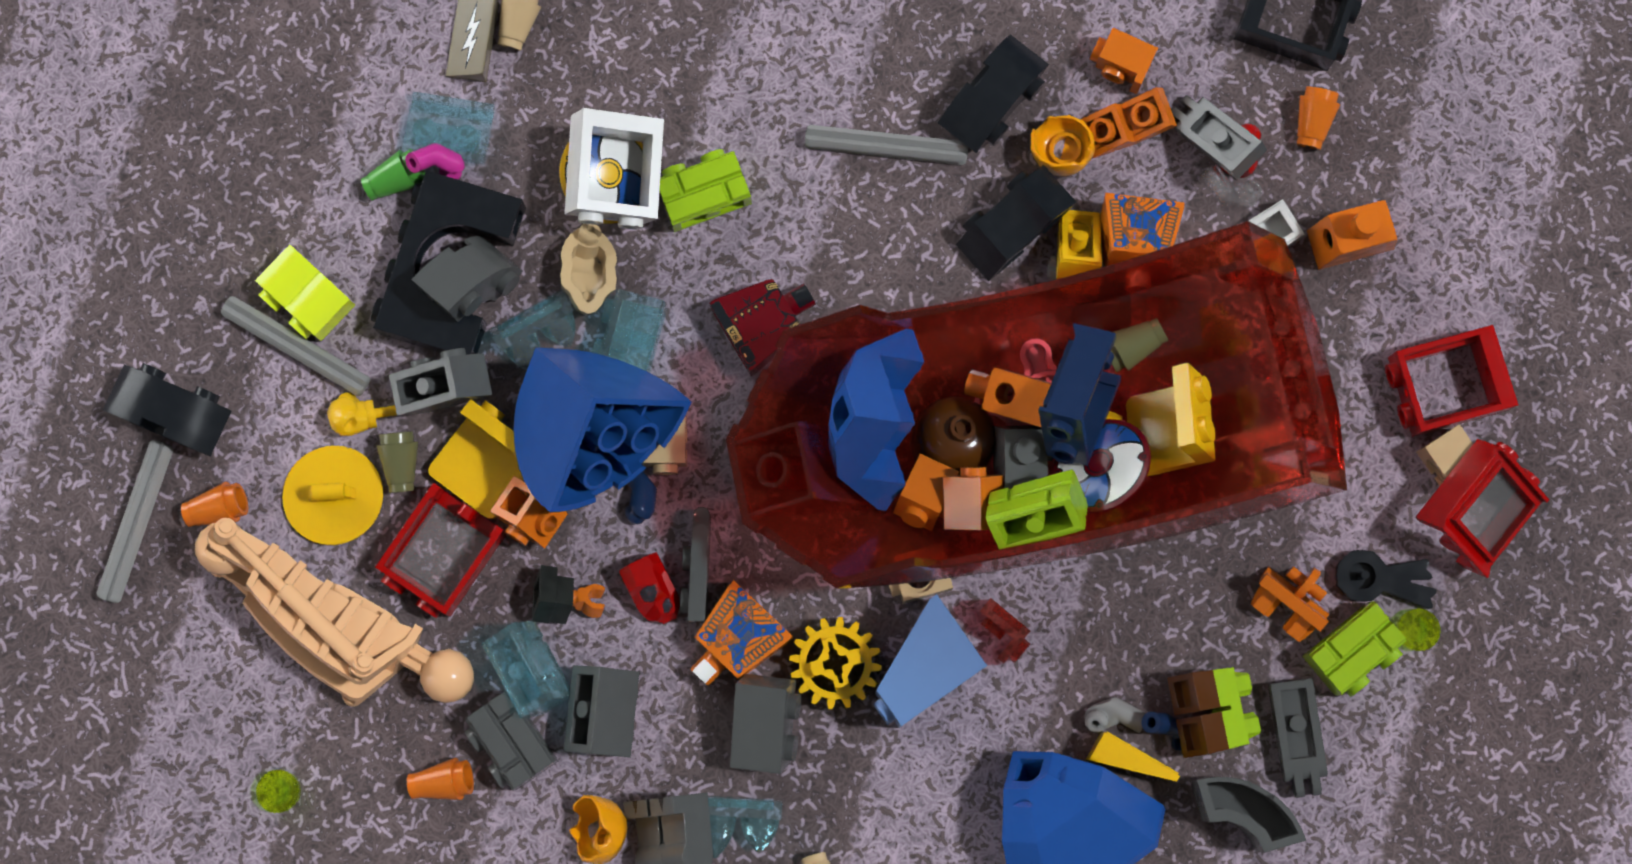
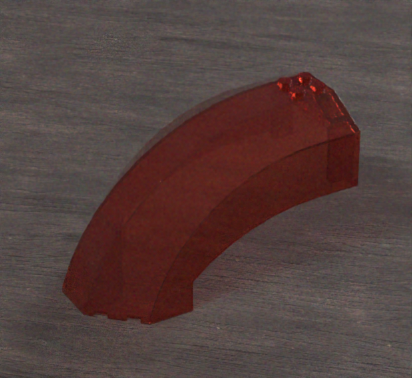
M1249 221L1119 263L1024 288L890 313L857 305L783 330L775 345L779 348L769 368L767 370L763 369L746 400L749 402V405L739 424H733L726 437L742 524L753 532L762 534L775 543V547L801 565H807L823 576V580L838 589L955 578L1074 558L1201 530L1347 491L1339 408L1317 322L1285 239ZM1157 318L1169 341L1161 344L1159 348L1128 371L1127 368L1116 372L1114 369V374L1121 375V382L1109 411L1122 415V419L1126 422V402L1130 397L1173 386L1172 366L1189 363L1202 376H1206L1211 387L1212 398L1210 404L1212 422L1215 428L1214 448L1216 461L1146 477L1140 489L1122 505L1101 513H1087V516H1085L1086 526L1083 531L1000 550L990 529H944V519L938 517L932 531L924 527L916 528L908 525L900 516L893 514L901 492L886 511L876 509L837 477L828 448L829 419L839 374L857 349L904 329L914 330L924 359L920 371L916 373L904 390L910 409L913 412L914 421L927 406L942 398L957 396L975 401V397L964 393L965 384L971 370L991 375L995 367L1024 375L1025 371L1020 359V350L1023 344L1030 339L1038 338L1049 344L1053 362L1058 368L1069 339L1074 340L1075 338L1074 323L1114 332ZM991 416L994 426H1006L1002 419ZM912 429L895 450L900 468L904 473L905 483L915 465L910 449ZM991 460L986 466L987 475H994ZM1048 466V476H1049V475H1052V471H1051L1050 467Z

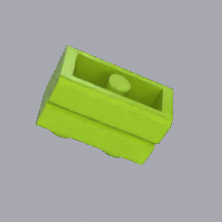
M717 149L701 156V163L686 168L684 163L672 165L661 172L663 177H660L659 193L674 233L752 204L748 186L734 151L725 154L723 149Z
M1073 469L1017 484L1011 489L1003 488L989 494L986 521L1001 553L1085 530V516H1087L1088 504Z
M1371 601L1364 604L1302 657L1335 696L1343 695L1347 692L1351 697L1370 682L1366 675L1377 665L1384 670L1402 656L1403 653L1398 648L1407 640L1395 624L1389 620V617L1379 605Z

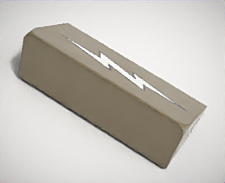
M458 0L446 77L487 82L499 9L498 0Z

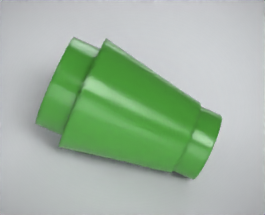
M412 149L405 152L398 150L367 176L361 178L363 189L372 201L413 189L418 180L422 181L424 179L425 170L413 173L406 165L405 157L408 153L413 152Z

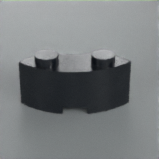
M1011 34L983 62L986 66L971 84L967 82L937 122L975 153L981 150L988 142L995 146L1009 128L1004 122L1025 98L1029 101L1033 100L1045 84V81L1040 77L1049 64Z
M1044 165L1030 175L1025 170L1019 173L1006 186L1010 192L986 214L981 210L978 211L963 225L967 232L956 243V246L988 282L1024 253L1023 249L1041 233L1045 234L1076 203V200Z
M142 363L140 370L124 364L103 411L211 457L232 410L217 404L220 396L198 386L194 393L164 381L167 373L148 364Z

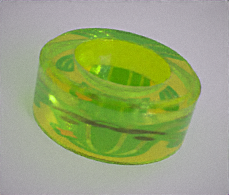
M1420 608L1409 610L1400 616L1396 627L1407 640L1402 645L1411 651L1428 650L1439 640L1441 632L1439 621L1428 610Z
M286 770L267 772L261 777L256 787V796L259 804L265 810L273 813L289 811L297 804L301 795L298 779Z

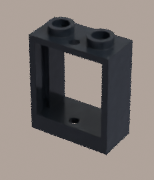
M1247 0L1234 40L1328 71L1335 60L1341 62L1345 55L1350 38L1343 35L1347 23H1355L1362 0H1334L1340 3L1324 50L1258 28L1267 0Z

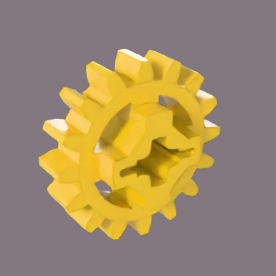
M838 617L835 626L829 627L827 620L822 618L820 619L821 630L816 632L810 626L805 628L809 637L807 641L795 639L794 644L801 649L800 655L795 654L789 657V661L799 664V669L791 673V678L803 679L804 683L798 691L800 694L811 690L814 693L811 701L812 704L816 705L821 698L827 699L828 710H833L835 701L842 700L843 705L847 709L851 707V696L855 695L862 701L866 699L865 693L862 690L864 685L876 687L877 683L869 676L871 672H878L882 669L881 665L872 663V657L880 653V648L869 649L867 643L873 635L870 632L862 637L858 635L860 623L854 622L849 629L844 628L843 617ZM835 635L850 638L859 648L848 650L838 644ZM821 639L823 650L819 658L807 663L810 649ZM828 644H832L833 650L839 658L846 657L848 663L842 666L841 678L843 683H839L838 677L832 669L825 670L823 667V663L829 661L830 649ZM864 663V671L860 680L853 687H850L848 675L852 668ZM823 676L832 681L836 692L821 689L812 681V678Z

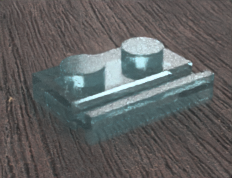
M413 91L411 109H409L402 150L404 152L409 149L415 151L432 143H439L459 153L464 162L485 165L495 105Z

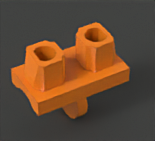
M1269 566L1260 576V586L1251 600V605L1267 617L1273 613L1281 602L1287 605L1294 612L1285 621L1282 628L1295 640L1301 642L1315 628L1321 632L1329 622L1327 619L1329 612L1306 595L1308 593L1320 602L1327 594L1324 589L1315 583L1321 575L1318 569L1313 567L1304 575L1292 566L1285 576L1297 584V587Z

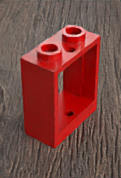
M1494 325L1398 350L1388 357L1389 364L1385 365L1387 381L1392 389L1397 388L1402 403L1397 406L1399 420L1404 429H1410L1412 437L1506 412L1519 405ZM1471 346L1488 404L1424 421L1407 363Z

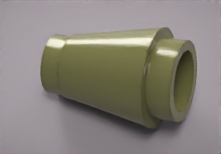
M1157 318L1113 332L1116 333V340L1111 349V352L1114 354L1112 365L1116 372L1127 368L1129 371L1159 348L1161 344L1169 341Z
M413 431L379 434L380 445H376L389 487V493L413 491L418 441H414Z

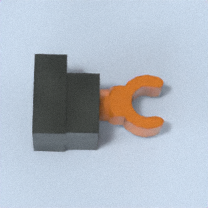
M540 566L533 586V622L566 624L572 606L576 610L582 611L588 617H601L605 605L594 603L590 599L601 598L605 591L604 586L591 584L585 588L580 587L574 590V578L557 576L558 567Z

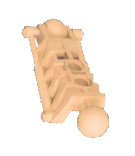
M221 518L216 523H211L198 535L195 542V555L199 563L215 577H223L232 582L246 596L243 600V605L262 629L293 660L314 677L339 692L348 706L355 707L361 704L403 667L420 675V682L424 692L435 701L442 703L455 702L465 697L471 690L474 682V670L470 660L461 652L445 649L432 653L418 645L423 631L422 627L415 624L411 628L400 624L397 618L390 612L342 585L334 584L328 579L322 582L306 570L307 564L301 560L297 563L275 543H272L271 546L242 530L230 518Z

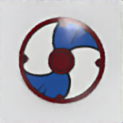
M1106 419L1088 466L1078 463L1064 464L1055 460L1052 475L1073 469L1087 499V513L1109 511L1128 501L1144 483L1151 464L1150 446L1144 434L1136 426L1122 420Z

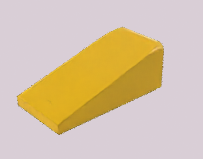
M1069 210L1058 221L1056 283L1059 286L1095 289L1098 287L1102 268L1100 213Z
M1108 731L1100 733L1085 759L1177 782L1180 777L1179 773Z

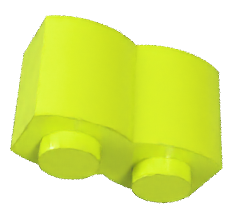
M290 244L255 280L263 288L258 295L276 312L283 306L293 315L288 323L306 340L313 334L322 341L355 307V304Z

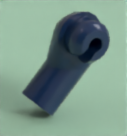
M643 471L627 484L631 488L630 505L625 508V516L628 521L637 525L642 524L645 519H650L655 512L656 486Z
M1147 712L1141 722L1143 729L1147 733L1172 735L1171 747L1174 750L1182 751L1176 724L1178 718L1167 713Z

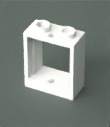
M582 108L572 114L564 214L578 216V222L583 224L599 225L603 224V219L618 221L619 228L632 230L643 229V224L658 219L664 119ZM592 135L643 142L639 206L588 199Z

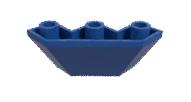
M912 329L901 330L857 349L839 374L832 399L828 448L836 475L876 509L882 511L888 509L906 485L904 473L900 468L895 450L915 424L913 412L910 409L904 390L916 373L920 371L924 363L922 351Z
M1013 751L1003 788L1002 844L1006 864H1135L1158 847L1166 809L1163 804L1105 767L1055 752Z

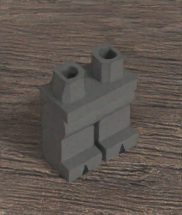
M708 792L623 802L626 819L635 818L639 845L635 856L636 864H712L713 848Z

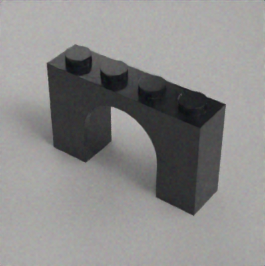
M426 170L423 181L418 180L413 188L411 204L414 205L410 220L405 219L401 224L398 234V243L401 244L397 259L391 258L387 265L384 281L388 285L384 297L377 298L374 304L371 321L375 322L373 328L380 335L439 353L451 349L465 348L466 355L478 354L487 327L483 317L471 314L464 316L457 322L439 305L428 298L411 279L420 271L422 259L430 246L449 234L471 233L514 246L526 206L520 198Z

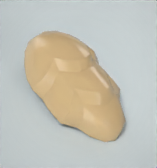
M582 224L580 228L569 235L562 247L560 278L561 288L569 296L576 311L587 316L596 313L604 300L616 289L617 277L615 266L617 257L613 245L601 232L598 225Z

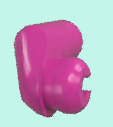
M432 143L408 153L405 157L406 165L413 173H418L435 166L440 168L439 174L459 180L465 168L464 160L459 153L439 143Z

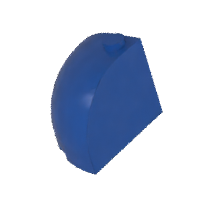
M535 347L519 391L514 416L515 452L523 479L533 496L549 512L568 511L595 503V495L604 492L612 486L618 490L646 469L642 463L659 444L663 448L667 446L685 418L692 401L657 376L626 362L587 351Z

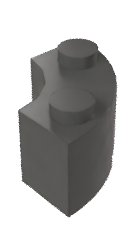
M481 236L466 238L464 242L467 246L456 252L448 247L427 263L411 279L422 292L457 322L464 316L474 313L481 303L488 300L496 302L501 295H508L517 286L520 280L519 275L523 272V270Z
M1202 777L1190 780L1202 822L1223 821L1235 825L1248 836L1255 851L1266 853L1306 841L1303 830L1290 809L1278 797L1249 781L1232 777Z

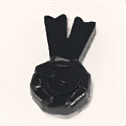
M1353 550L1336 565V586L1352 601H1372L1381 593L1386 592L1424 609H1432L1431 598L1437 592L1435 588L1411 582L1412 580H1430L1433 578L1432 574L1427 570L1429 565L1428 559L1386 566L1382 559L1373 551Z

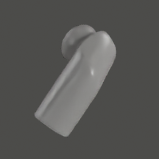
M1111 697L1093 704L1087 709L1084 715L1085 726L1093 733H1101L1105 729L1121 723L1140 733L1143 729L1141 724L1142 718L1146 713L1117 697Z

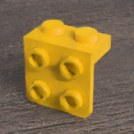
M1189 363L1172 366V387L1135 395L1126 402L1127 422L1136 426L1144 434L1150 446L1151 464L1147 477L1216 461L1214 448L1215 428L1212 422L1210 404L1212 398L1211 387L1206 376H1202Z
M470 399L460 412L466 419L430 464L428 473L485 518L495 519L496 516L490 510L513 477L522 481L524 479L517 462L514 431L501 422L505 414L486 400L479 406Z

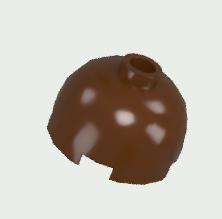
M949 396L932 402L920 412L912 427L910 449L915 463L919 454H923L959 471L958 475H960V467H986L992 458L995 446L992 417L987 411L982 410L980 404L966 397Z

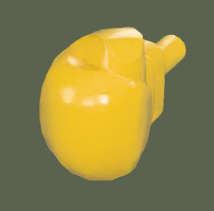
M345 392L338 399L332 401L327 410L330 426L340 436H352L364 432L368 428H377V418L397 416L395 405L374 408L373 400L360 401L350 392Z

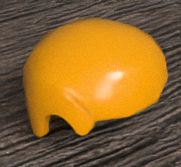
M1071 115L1048 116L1036 130L1032 129L1030 134L1033 158L1039 167L1044 165L1056 177H1067L1078 173L1090 162L1095 153V141L1092 131L1084 121ZM1066 139L1061 159H1059L1054 154V147L1057 142Z
M583 795L572 806L573 811L579 815V821L577 825L569 829V833L577 842V854L586 863L604 864L610 862L617 856L624 844L628 829L627 819L615 802L594 795ZM598 821L599 828L596 834L590 838L588 826Z

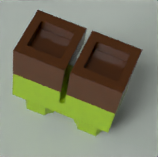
M1234 667L1192 672L1167 678L1175 716L1211 709L1212 712L1210 714L1176 720L1183 758L1212 754L1250 744V738L1261 733L1258 716L1254 712L1243 714L1240 697L1250 695L1252 691L1250 675L1248 673L1235 672Z

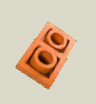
M1155 87L1122 104L1113 103L1080 119L1086 123L1094 135L1095 153L1093 158L1137 144L1177 126L1164 89L1161 87Z

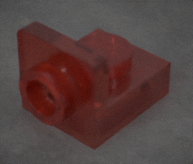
M990 598L978 612L985 618L980 625L998 640H1001L1004 635L1011 639L995 660L1001 665L1007 659L1015 663L1030 645L1024 639L1030 630Z

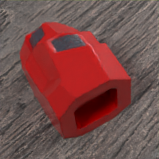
M657 552L646 555L619 570L629 594L643 617L648 621L663 624L676 619L680 607L679 596Z

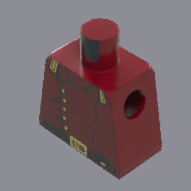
M773 279L765 280L709 302L711 311L750 376L759 372L803 335V328L796 316L816 305L804 283L783 295Z

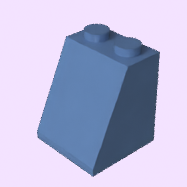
M937 594L929 599L875 691L879 700L873 705L887 725L895 721L900 728L987 666Z

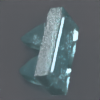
M560 290L489 331L500 352L503 351L512 362L527 371L535 347L541 348L536 333L538 330L554 343L568 347L572 345L576 331L575 318L572 312L574 309L563 290Z
M708 795L713 858H717L729 844L734 833L736 817H741V827L745 839L756 852H760L767 847L777 832L779 820L782 819L783 800Z

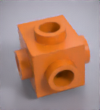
M516 477L511 479L490 510L492 514L508 526L505 534L523 546H526L531 541L543 548H546L568 515L566 511L549 512L533 496L526 483Z

